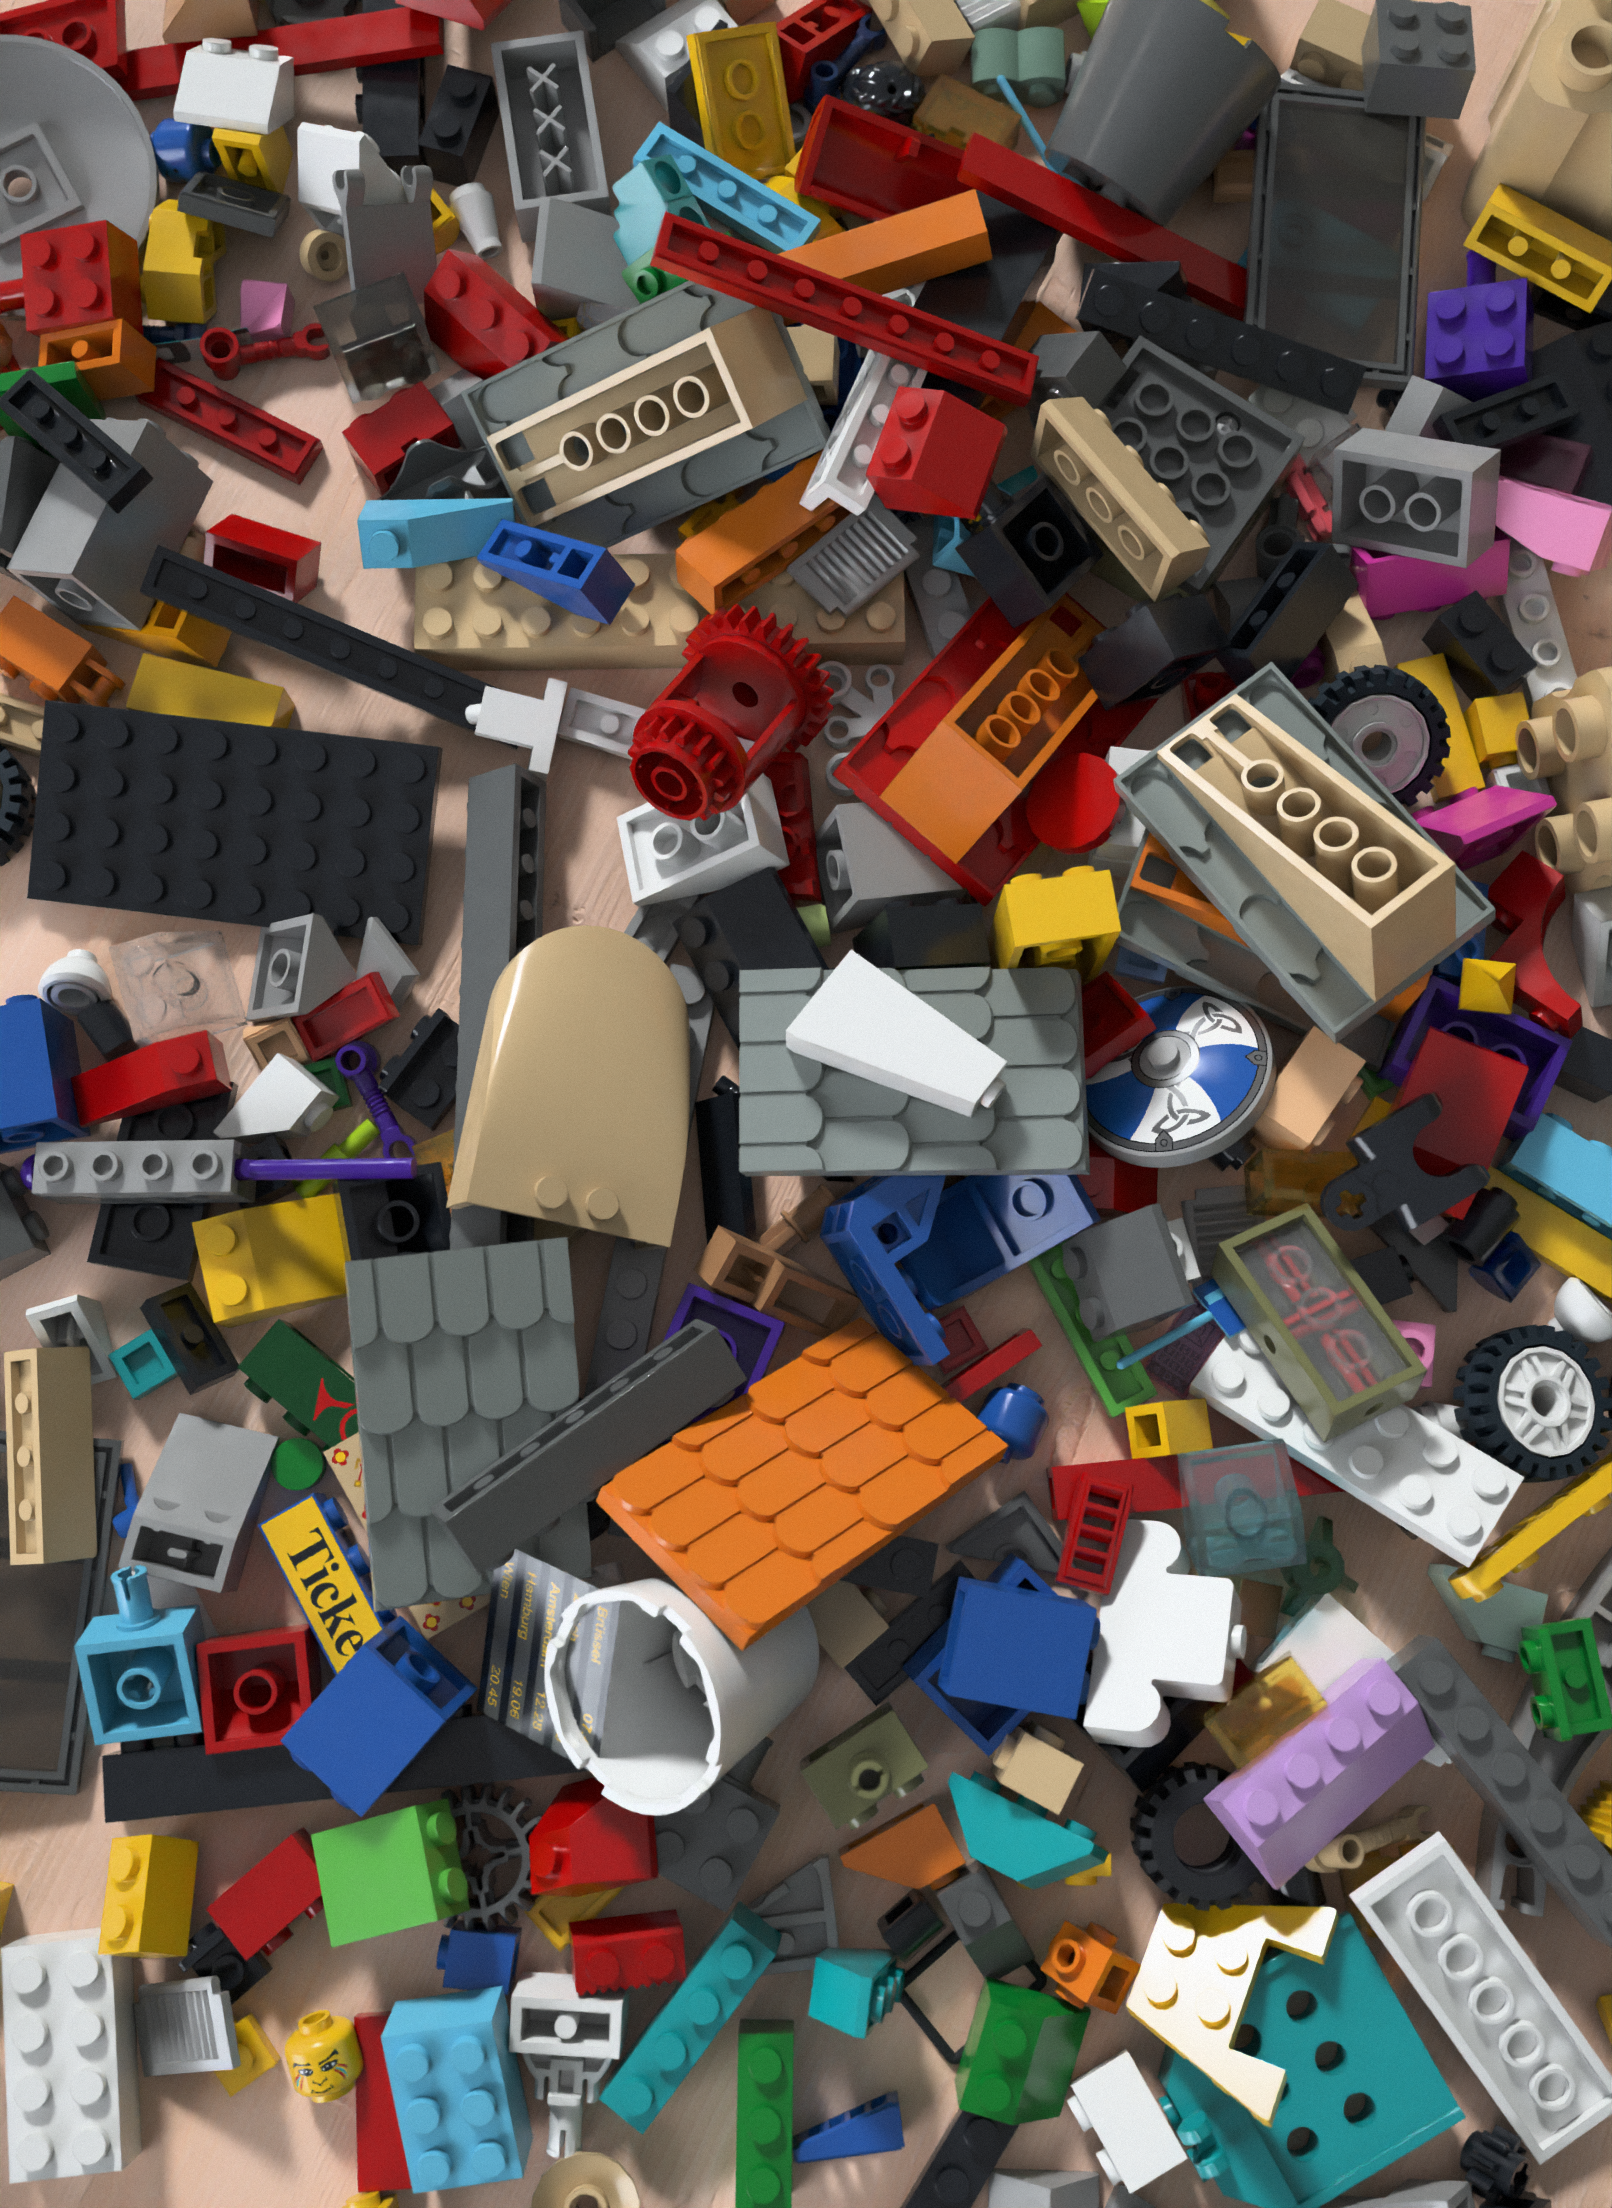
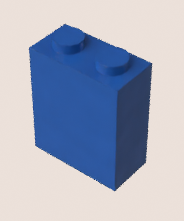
M959 1576L937 1684L948 1696L1076 1720L1078 1705L1085 1704L1089 1693L1090 1676L1085 1671L1089 1650H1095L1100 1636V1620L1096 1617L1097 1609L1079 1599Z

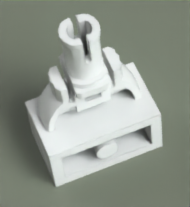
M523 1971L511 1996L509 2052L523 2053L524 2061L531 2074L535 2077L534 2097L536 2099H544L549 2077L547 2104L550 2107L547 2153L552 2157H560L566 2132L565 2158L577 2152H582V2114L587 2081V2103L597 2102L600 2097L601 2078L609 2070L613 2060L620 2059L628 2034L630 1987L626 1991L620 1986L616 1992L608 1988L605 1993L598 1989L594 1995L586 1991L583 1996H580L575 1990L572 1974Z

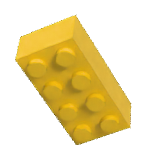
M1078 866L1064 871L1061 877L1042 879V875L1037 873L1024 874L1011 879V884L1004 885L987 937L991 969L1060 967L1064 969H1077L1081 974V985H1087L1094 980L1121 933L1110 869L1095 871L1093 866Z

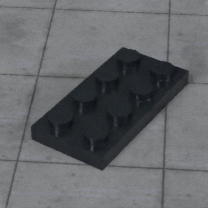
M231 1082L233 1091L122 1118L117 1141L224 1140L220 1139L213 1132L234 1107L238 1085ZM211 1203L101 1204L87 1262L193 1282L199 1255L192 1223L208 1218Z

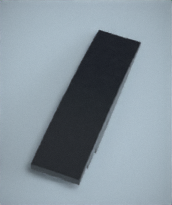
M976 190L988 231L993 259L927 280L913 308L1014 346L1035 309L1037 292L1055 261L1056 246L1063 232ZM927 372L921 386L923 389L944 390L978 410L987 395L984 392L931 372Z

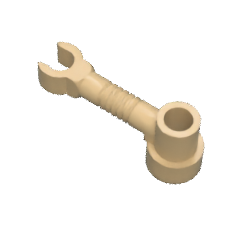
M1407 1805L1401 1809L1399 1816L1393 1817L1391 1821L1351 1834L1340 1833L1305 1866L1313 1872L1335 1873L1341 1868H1357L1362 1863L1364 1854L1401 1841L1424 1842L1437 1832L1420 1831L1417 1820L1421 1813L1428 1812L1432 1808L1426 1805Z

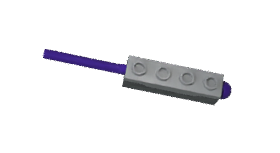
M236 1140L36 1142L35 1154L29 1156L23 1162L20 1169V1177L23 1184L32 1191L31 1194L59 1204L255 1202L256 1180L415 1178L417 1175V1161L415 1158L258 1160V1151Z

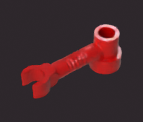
M320 323L308 324L302 331L295 332L293 336L279 338L278 340L274 339L273 341L269 340L268 342L264 341V343L239 345L234 333L222 327L207 330L200 339V350L204 362L212 369L215 377L223 381L235 379L240 372V366L258 363V361H270L276 358L292 356L300 358L309 357L312 360L320 361L331 355L328 344L319 346L309 344L313 338H320L326 335L325 327Z

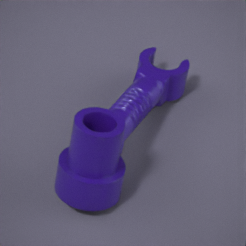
M353 1041L343 1046L336 1054V1066L344 1077L354 1081L361 1096H363V1100H365V1104L368 1105L367 1108L370 1109L369 1112L372 1114L381 1133L380 1136L384 1143V1158H396L393 1154V1147L398 1141L405 1142L412 1155H419L417 1141L412 1136L405 1134L393 1112L390 1111L391 1108L388 1106L384 1094L378 1089L379 1084L374 1077L381 1066V1057L378 1050L372 1044L363 1041ZM354 1052H357L361 1062L359 1067L354 1070L349 1064V1058Z

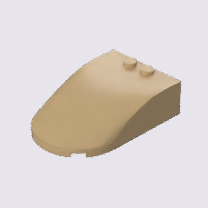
M590 925L572 926L550 932L538 938L521 950L504 968L492 991L447 1200V1208L457 1210L477 1205L636 1241L635 1250L649 1251L670 1248L686 1161L690 1121V1022L686 1001L676 978L663 960L648 946L626 933L611 928Z

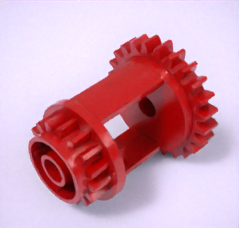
M735 604L728 612L721 606L713 615L708 613L687 637L686 641L689 645L683 650L682 656L689 661L638 719L632 739L634 744L627 753L633 758L629 769L634 783L641 795L654 808L670 817L692 821L697 817L706 821L713 813L717 815L718 813L728 811L738 804L780 751L785 747L790 752H795L800 745L807 747L828 723L827 716L834 708L828 701L833 696L834 690L823 684L831 676L830 672L816 668L815 665L822 656L806 652L805 648L809 643L807 637L797 641L792 637L793 624L789 623L781 629L777 626L775 613L772 612L763 620L757 606H752L745 614L739 604ZM737 737L755 743L746 753Z

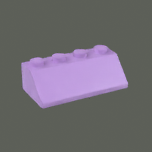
M1383 1658L1360 1659L1204 1797L1203 1800L1272 1888L1278 1890L1435 1747L1419 1702Z

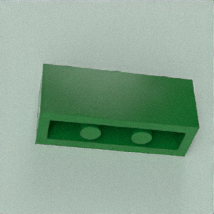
M740 2019L738 2032L735 2208H791L794 2020Z

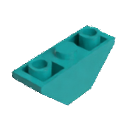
M952 1771L948 1784L970 1857L1033 1890L1105 1863L1109 1852L1093 1843L1097 1835L1093 1830L1069 1818L1066 1819L1064 1826L1061 1827L1045 1819L1049 1811L1047 1808L1019 1794L1016 1803L1000 1796L999 1793L1003 1785L976 1771H973L969 1780Z
M825 1948L816 1956L808 2015L853 2037L865 2039L878 2023H883L885 2014L892 2012L894 2002L900 2003L905 1969L897 1967L898 1956L891 1949Z

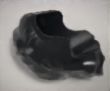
M886 60L866 65L865 67H856L840 82L843 101L906 127L911 125L920 115L924 98L927 95L924 91V84L919 76L910 72L906 65L895 60ZM892 89L895 94H890L888 91Z

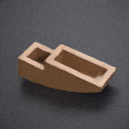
M719 1225L694 1268V1271L711 1287L751 1303L757 1310L822 1338L848 1325L861 1302L857 1295L832 1281Z

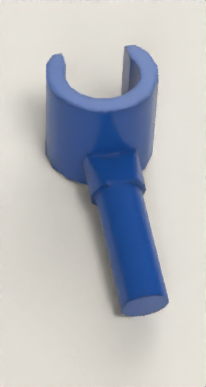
M132 1463L122 1464L120 1469L124 1502L127 1509L112 1518L113 1525L121 1538L127 1537L133 1514L140 1501Z

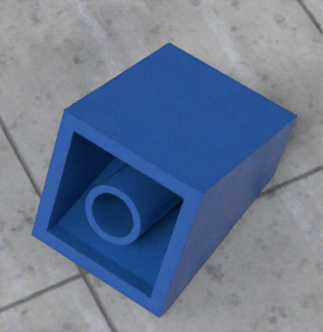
M17 995L6 999V1005L0 1006V1154L36 1147V1142H63L91 1136L90 1126L85 1128L80 1126L71 1077L81 1074L74 1021L35 995Z
M399 1616L360 1647L280 1742L290 1750L291 1757L297 1765L304 1770L313 1772L330 1788L331 1795L341 1806L353 1810L362 1817L478 1690V1687L403 1617Z

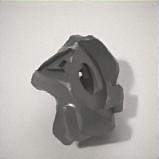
M422 439L408 448L403 465L394 483L377 500L510 498L486 445L473 450L447 447L430 439Z

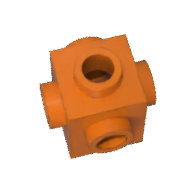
M1065 1920L1060 1931L1051 1940L1048 1954L1040 1970L1058 1982L1054 1992L1071 2004L1083 2009L1087 2003L1116 2015L1141 1964L1116 1948L1115 1945L1119 1937L1101 1925L1089 1921L1087 1927L1083 1928Z

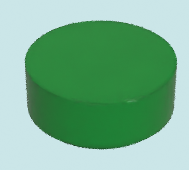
M293 1438L283 1442L275 1450L271 1461V1470L275 1480L289 1490L303 1491L316 1486L322 1480L327 1468V1459L321 1451L322 1448L316 1442L304 1438Z

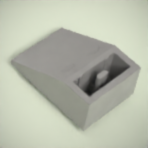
M179 1413L133 1514L118 1568L131 1566V1570L135 1572V1566L141 1565L147 1568V1575L219 1593L237 1591L271 1473L272 1457L278 1448L280 1437Z

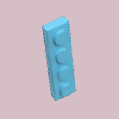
M660 121L633 157V166L635 167L643 160L671 154L702 211L774 254L812 243L820 231L821 219Z

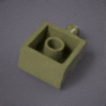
M889 1701L800 1761V1772L836 1830L848 1823L851 1830L861 1826L879 1812L876 1807L878 1801L892 1792L897 1799L910 1793L925 1781L921 1772L929 1768L924 1756Z

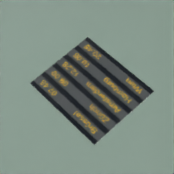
M515 1549L514 1556L506 1564L495 1569L493 1572L477 1710L572 1761L559 1739L548 1707L545 1689L546 1651L549 1640L557 1637L564 1620L561 1616L564 1611L576 1600L600 1589ZM621 1601L601 1602L586 1612L574 1628L566 1652L565 1681L572 1713L579 1730L598 1758H600Z

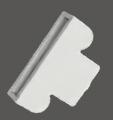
M1127 1519L1110 1593L1108 1596L1102 1595L1099 1614L1100 1636L1094 1650L1083 1725L1093 1740L1098 1743L1139 1748L1152 1747L1158 1744L1168 1734L1171 1725L1170 1712L1162 1698L1170 1696L1215 1702L1229 1701L1233 1691L1236 1658L1243 1659L1245 1656L1247 1633L1245 1625H1240L1242 1603L1232 1581L1226 1578L1188 1575L1190 1558L1175 1529L1166 1523Z

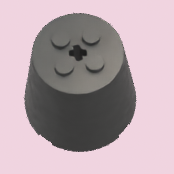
M1109 0L1045 149L1044 156L1059 175L1113 201L1123 209L1126 208L1166 228L1275 96L1281 85L1280 74L1271 59L1253 40H1247L1243 46L1225 31L1230 20L1200 0Z

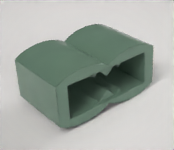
M1032 27L1018 32L1006 28H987L973 32L976 38L970 47L971 103L988 109H999L1008 105L1009 102L996 82L999 75H1003L1006 78L1017 99L1022 104L1035 108H1044L1063 100L1065 87L1064 30L1054 27Z

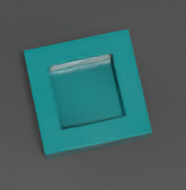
M149 1329L108 1355L131 1397L135 1400L144 1398L179 1376L152 1329Z

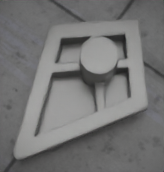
M370 917L367 921L356 973L358 978L355 981L370 972H379L398 1012H400L421 974L378 917Z

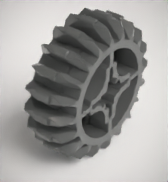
M494 1782L483 1783L480 1797H477L473 1784L462 1785L461 1802L451 1789H447L441 1794V1800L448 1798L453 1818L464 1815L466 1827L462 1829L463 1844L458 1851L462 1871L470 1882L473 1895H478V1900L468 1898L470 1911L444 1919L443 1925L448 1929L453 1927L460 1915L465 1917L463 1927L466 1931L475 1929L479 1917H482L486 1931H495L498 1928V1912L508 1925H512L518 1920L514 1903L526 1911H530L535 1905L532 1895L526 1890V1888L531 1890L529 1836L543 1815H537L530 1821H527L523 1814L531 1807L533 1802L530 1798L526 1797L516 1808L509 1803L515 1792V1788L512 1786H507L499 1799L494 1798ZM481 1813L491 1814L504 1821L515 1833L517 1839H499L494 1837L488 1830L486 1819H481ZM476 1844L483 1845L481 1852L487 1848L490 1854L497 1853L483 1866V1869L476 1867L477 1862L472 1865L469 1859L461 1860L476 1847ZM522 1856L521 1870L516 1884L508 1892L495 1898L493 1886L497 1883V1865L509 1862L511 1858Z

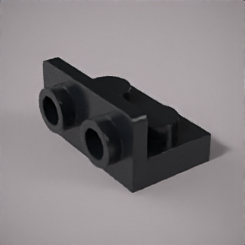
M440 1008L436 1010L432 1017L425 1015L417 1023L410 1036V1039L413 1040L402 1056L396 1054L386 1063L380 1073L379 1078L382 1081L378 1086V1089L389 1100L433 1132L456 1103L455 1085L457 1081V1036L459 1025Z

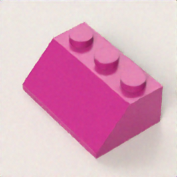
M1496 525L1494 545L1467 568L1351 546L1352 554L1349 570L1359 584L1356 588L1372 620H1387L1394 617L1396 613L1413 610L1420 612L1436 611L1442 605L1458 603L1475 590L1478 591L1485 601L1491 596L1507 594L1510 538Z

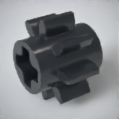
M1496 2125L1492 2134L1486 2130L1483 2132L1479 2130L1474 2131L1463 2146L1460 2155V2167L1467 2172L1465 2180L1472 2184L1471 2191L1493 2205H1496L1500 2196L1513 2200L1519 2198L1530 2180L1532 2163L1530 2159L1524 2157L1526 2149L1519 2146L1520 2137Z

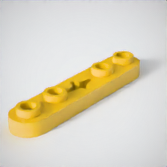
M1612 1451L1480 1551L1469 1568L1462 1565L1448 1578V1582L1459 1598L1466 1599L1472 1597L1476 1603L1490 1598L1503 1588L1504 1585L1500 1581L1503 1576L1510 1571L1513 1574L1519 1573L1540 1559V1555L1536 1550L1582 1514L1584 1517H1589L1607 1507L1612 1502L1608 1495L1612 1492Z

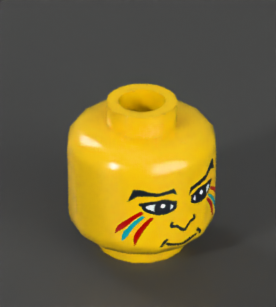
M320 2010L304 2016L298 2022L299 2029L293 2032L285 2043V2057L294 2089L304 2097H311L315 2103H326L339 2099L354 2088V2080L358 2078L363 2070V2059L354 2024L344 2016H331L328 2010Z

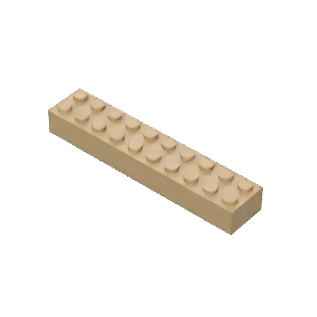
M675 553L611 554L636 585L610 625L576 615L482 565L476 559V556L415 567L414 651L416 654L456 671L683 668L689 661L682 656L683 650L689 645L686 639L709 612L677 582ZM787 569L737 603L745 614L752 606H757L763 620L772 612L775 613L777 626L781 629L789 623L793 624L792 637L796 641L807 637L809 643L805 648L806 652L822 656L815 666L828 661H837L845 666L903 665L906 643L904 571L847 619L837 610L829 616L787 572Z

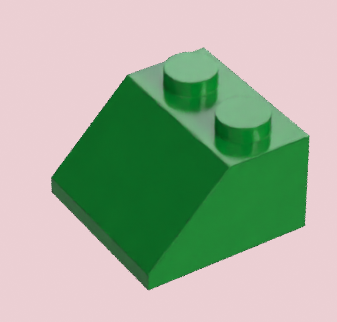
M985 1976L955 2077L959 2109L1010 2125L1060 2117L1091 2013L1090 2007L1084 2006L1082 2009L1064 1999Z

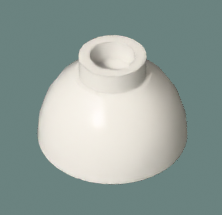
M75 949L68 952L67 957L57 960L47 968L40 979L38 992L46 1003L59 1012L77 1016L95 1003L111 1000V986L106 973L97 964V957L89 951Z
M1570 1277L1557 1293L1554 1302L1555 1317L1548 1322V1325L1555 1327V1331L1564 1330L1572 1334V1342L1577 1340L1585 1343H1598L1612 1339L1611 1311L1579 1278Z

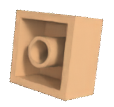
M1313 1026L1289 1050L1278 1066L1271 1099L1262 1116L1251 1128L1256 1133L1253 1139L1285 1161L1290 1160L1299 1152L1307 1155L1315 1145L1318 1147L1324 1141L1335 1125L1336 1121L1330 1118L1329 1115H1334L1342 1104L1347 1105L1361 1087L1364 1080L1357 1076L1366 1060L1341 1043L1335 1044L1326 1033Z

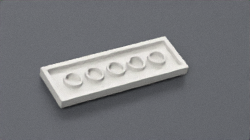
M1247 1328L1229 1339L1226 1335L1224 1336L1189 1388L1188 1393L1198 1399L1205 1398L1206 1404L1468 1568L1524 1479L1520 1474L1404 1404L1323 1442Z
M1439 1831L1349 1895L1539 2165L1612 2114L1611 2074Z

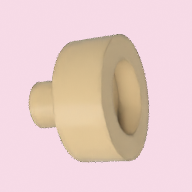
M326 229L313 230L304 237L299 255L301 264L306 272L323 281L338 280L346 273L348 262L345 239Z

